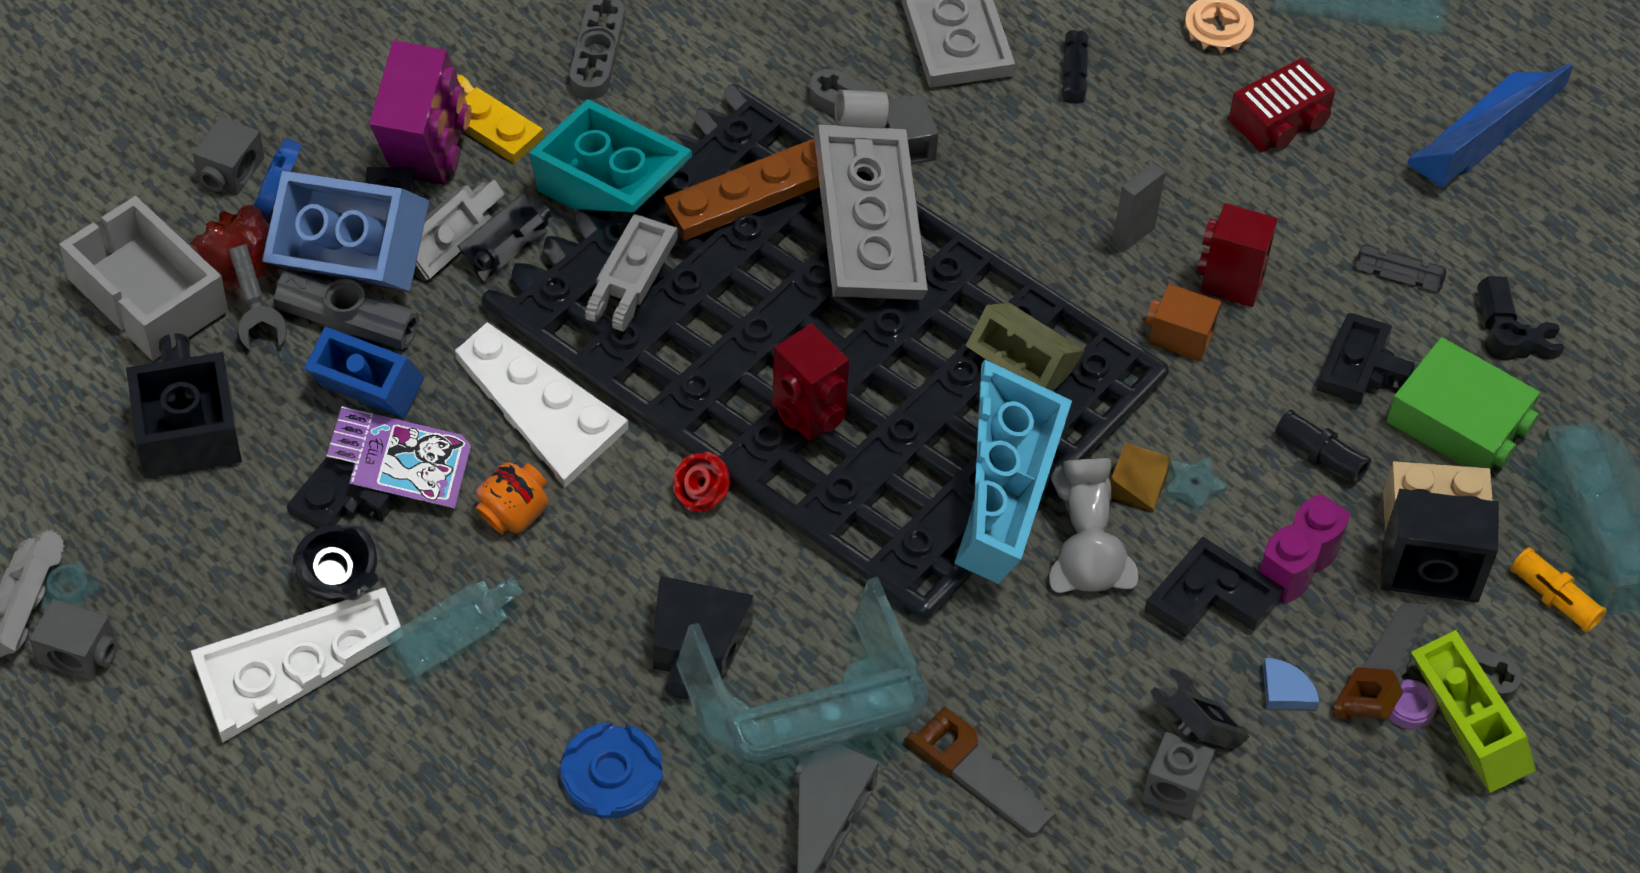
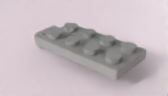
M901 0L929 88L1014 76L1015 62L993 0Z
M840 89L835 101V120L837 125L818 124L813 131L833 296L923 300L928 288L906 129L885 128L889 112L886 92ZM857 172L868 173L872 181L861 179Z

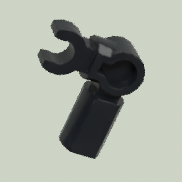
M1487 276L1480 281L1477 286V292L1485 327L1490 329V333L1485 341V348L1492 357L1498 360L1528 357L1530 354H1536L1544 359L1560 357L1564 350V345L1559 343L1553 344L1545 339L1556 337L1560 330L1558 324L1545 322L1537 328H1531L1528 324H1521L1517 321L1508 278Z

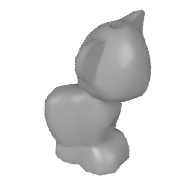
M1110 458L1063 461L1061 465L1055 468L1051 475L1058 497L1064 500L1066 510L1070 513L1071 523L1077 531V534L1070 537L1060 546L1058 560L1052 566L1049 574L1050 586L1057 593H1064L1075 589L1096 592L1112 587L1133 589L1137 585L1139 572L1134 561L1127 555L1124 543L1114 535L1105 532L1109 521L1111 502Z

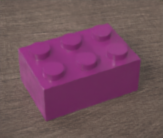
M393 40L369 122L389 167L413 168L414 179L442 185L446 184L449 172L457 170L460 160V147L457 146L460 132L467 131L471 120V105L467 104L464 96V87L460 86L457 78V69L453 68L448 52L445 49Z

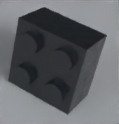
M1399 488L1382 541L1380 590L1479 603L1498 552L1499 501L1484 500L1476 496L1431 493L1424 489L1408 490Z

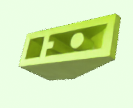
M1457 630L1411 651L1416 665L1433 693L1455 737L1489 793L1536 771L1526 734Z

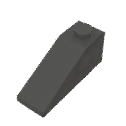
M824 736L813 753L806 751L803 754L794 775V779L799 781L797 873L827 872L877 785L878 761Z

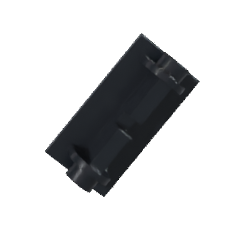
M523 193L457 245V247L478 278L484 282L548 230L546 227L548 226V219L552 216L551 212L543 203L538 205L531 204Z

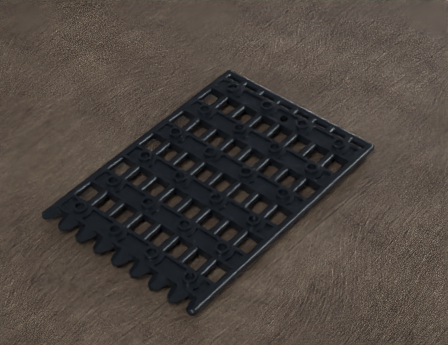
M731 84L724 91L726 100L735 109L731 115L712 109L698 108L695 122L706 135L702 140L678 133L668 134V139L690 149L693 157L635 212L616 211L612 217H607L593 211L578 210L575 216V225L585 237V240L578 244L564 238L547 236L543 248L554 266L547 271L530 264L515 263L512 270V278L523 293L515 298L498 291L488 290L482 295V304L690 454H701L707 451L717 455L726 464L732 484L914 614L923 619L929 618L974 574V572L961 566L954 565L947 558L961 545L975 498L977 455L963 468L933 448L932 445L949 431L977 450L978 428L963 419L962 416L976 402L980 403L981 364L986 359L966 347L973 329L947 311L961 298H964L982 311H984L987 305L1002 304L1003 302L976 285L991 270L1020 289L1007 303L1016 306L1050 329L1064 318L1094 338L1083 349L1085 352L1072 372L1053 390V392L1072 400L1055 453L1060 459L1050 468L1039 506L1055 491L1051 480V475L1055 468L1061 465L1063 461L1087 459L1167 377L1169 367L1150 352L918 201H916L919 224L948 242L934 256L922 250L928 288L923 300L887 299L876 310H873L855 297L833 296L825 230L806 218L822 204L820 187L756 213L740 216L736 221L719 227L720 229L705 242L697 237L684 241L677 230L675 245L690 255L674 269L663 263L655 278L659 282L647 292L641 305L637 304L634 316L624 332L612 328V324L603 317L597 323L585 319V304L590 300L597 286V278L634 214L675 227L665 210L664 197L743 167L752 159L758 161L775 154L767 146L780 134H783L797 144L814 139V134L740 85ZM857 172L861 179L872 181L868 173ZM791 230L819 248L804 263L777 245ZM761 257L790 275L774 290L746 271ZM731 284H734L760 302L744 317L716 299ZM611 296L612 298H614V299L617 300L618 302L621 301L620 298ZM832 304L861 323L846 338L816 319ZM701 311L729 329L713 345L685 326ZM569 318H572L597 336L581 351H578L553 333ZM811 323L849 359L846 411L874 429L859 445H856L835 429L831 432H822L814 439L844 459L828 475L797 454L810 441L797 429L789 428L782 421L778 410L772 405L773 386L756 375L766 364L774 360L775 346ZM932 325L963 344L949 359H946L918 340ZM670 338L698 357L682 373L654 354ZM903 353H906L934 372L919 388L888 368ZM639 366L667 385L652 401L647 400L622 382ZM1136 367H1139L1145 373L1130 387L1123 380ZM873 381H876L904 400L890 416L885 415L858 396ZM740 388H743L770 407L755 423H752L725 404ZM1108 395L1115 398L1117 401L1103 415L1095 411ZM710 416L739 436L723 453L694 433ZM1080 424L1089 428L1074 444L1066 439ZM917 460L949 481L934 497H931L902 477ZM782 467L813 488L797 505L766 484ZM887 489L919 511L903 528L871 506ZM856 520L888 541L872 559L840 537ZM933 573L940 580L923 596L916 589Z

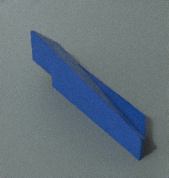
M1573 65L1561 66L1553 72L1511 73L1435 139L1432 144L1413 154L1408 159L1407 164L1441 188L1445 187L1460 172L1464 171L1467 174L1567 85Z

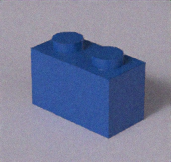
M326 326L304 367L322 387L402 419H405L425 378L407 357Z

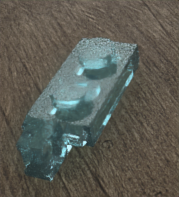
M513 576L491 590L488 589L483 580L476 585L473 582L392 632L386 638L414 680L500 626V623L507 619L501 608L518 598L523 591Z

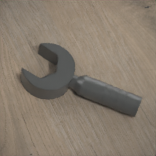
M247 244L228 249L243 299L250 306V310L242 316L239 323L238 331L242 343L248 349H251L249 330L263 321L277 328L280 347L286 339L287 324L279 311L272 307L261 305L262 293Z

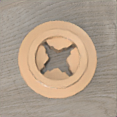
M1198 0L1188 8L1184 28L1189 30L1190 41H1201L1203 50L1210 46H1216L1220 53H1222L1226 47H1231L1238 51L1243 42L1250 41L1254 20L1250 11L1236 0ZM1216 16L1219 17V21L1225 27L1223 31L1216 30V26L1213 25Z

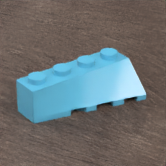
M984 360L981 364L975 498L954 564L999 584L1022 559L1072 400L987 360Z

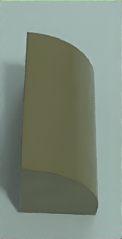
M1011 303L987 305L966 344V347L989 362L1051 391L1056 389L1068 377L1085 352L1076 344Z

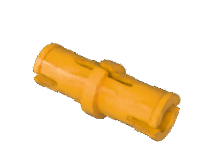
M1531 547L1526 548L1510 567L1512 573L1517 574L1542 595L1541 601L1549 608L1552 605L1557 607L1579 625L1585 633L1594 628L1607 613L1605 607L1600 606L1574 584L1575 578L1568 572L1561 574L1535 553V550Z

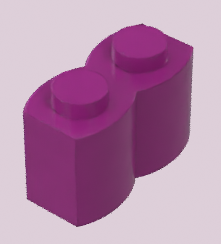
M1323 494L1316 495L1304 502L1296 512L1293 524L1278 530L1265 547L1259 573L1284 588L1283 596L1280 600L1283 604L1299 598L1309 587L1313 573L1327 568L1336 559L1340 551L1350 513Z

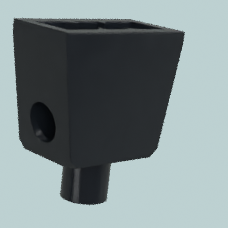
M664 576L660 577L653 636V669L669 672L665 690L670 695L679 699L693 698L699 678L719 683L723 682L753 621V595Z

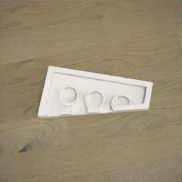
M488 322L455 350L456 360L487 397L496 403L504 413L507 421L514 429L517 428L530 444L533 452L541 461L543 460L555 474V478L564 488L628 430V420Z
M384 587L366 593L354 601L348 599L192 650L193 662L222 743L401 639L402 630Z

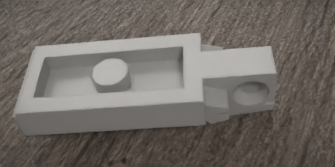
M495 179L489 183L482 182L473 190L468 185L455 190L426 216L414 270L417 278L422 281L430 279L460 252L457 245L491 219L486 210L505 194Z

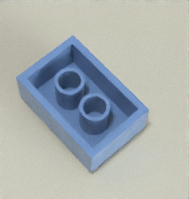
M282 171L262 262L287 271L294 270L307 275L337 280L350 279L362 284L410 291L429 200L402 188Z

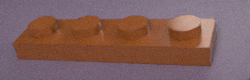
M808 140L664 197L665 210L683 240H688L736 221L740 216L756 213L820 187L815 140Z

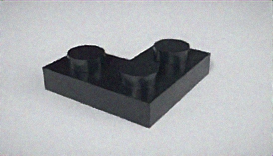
M1202 536L1147 599L1145 611L1184 637L1189 634L1213 605L1255 631L1280 602L1284 588Z

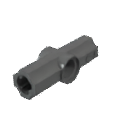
M294 270L284 271L277 282L276 292L273 297L275 309L327 325L331 329L352 337L360 336L399 350L409 348L415 338L419 323L418 311L367 295L360 283L350 279H340L330 283Z

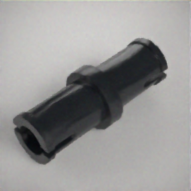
M1292 409L1283 415L1276 427V436L1282 437L1307 453L1309 461L1316 465L1322 462L1348 478L1353 484H1357L1362 480L1371 465L1370 457L1364 456L1340 441L1338 433L1330 428L1322 430L1299 416Z

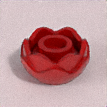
M706 451L701 454H692L684 458L675 469L673 475V491L676 497L684 504V507L690 511L705 512L712 510L724 501L729 492L730 475L728 468L722 459L711 452ZM703 479H706L705 484H704V486L702 487V486H701V481H702Z

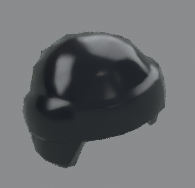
M337 524L314 530L301 540L293 555L294 580L303 591L317 599L332 603H339L348 599L354 601L361 598L367 589H370L378 582V575L375 573L378 563L375 543L370 534L358 526L347 527Z

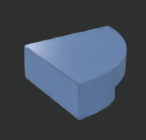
M1265 658L1263 674L1267 709L1317 710L1319 705L1318 693L1307 675L1290 663L1278 659Z

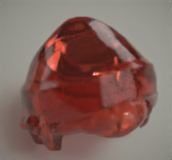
M245 205L238 210L237 214H231L226 211L220 212V222L209 221L206 224V231L203 235H197L189 245L221 275L222 281L239 283L228 249L247 244L258 279L267 268V263L262 262L270 225L257 206Z

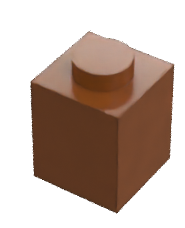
M1168 284L1162 300L1153 299L1146 316L1145 325L1152 327L1149 344L1202 361L1216 329L1222 301Z

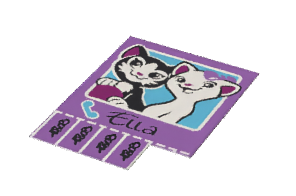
M342 406L327 456L355 463L350 484L455 508L471 445L461 434Z

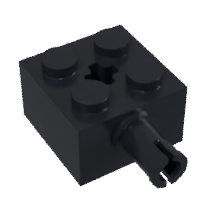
M174 333L176 350L172 349L170 334L160 339L159 350L162 362L126 368L135 441L144 478L242 462L224 353L219 352L191 357L190 340L184 334Z

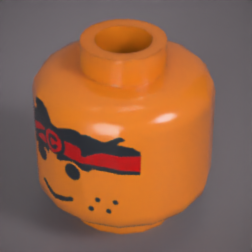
M506 462L500 465L476 490L479 504L475 509L501 535L506 531L513 534L522 533L548 507L549 501L546 493L543 491L548 482L529 463H526L521 468L514 463Z

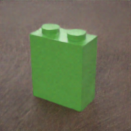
M1441 337L1394 395L1386 422L1464 467L1490 468L1491 471L1496 465L1503 469L1516 449L1517 444L1513 442L1518 435L1526 438L1540 416L1539 413L1534 411L1540 392Z

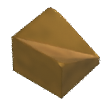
M1125 442L1110 481L1111 499L1153 513L1168 475L1170 457Z

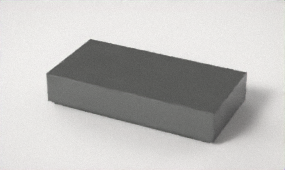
M1154 163L1122 185L1113 244L1124 252L1155 229L1165 171Z

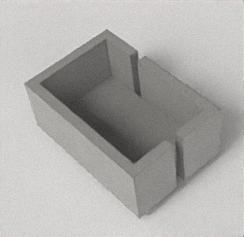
M137 196L132 197L101 217L111 255L106 256L100 228L94 222L59 244L68 280L121 331L125 329L127 337L152 361L161 356L159 341L165 335L170 334L173 348L176 346L174 333L190 337L228 311L221 275Z

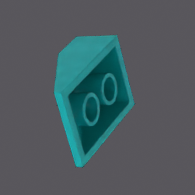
M589 99L529 152L538 192L571 209L635 212L693 157L690 149Z

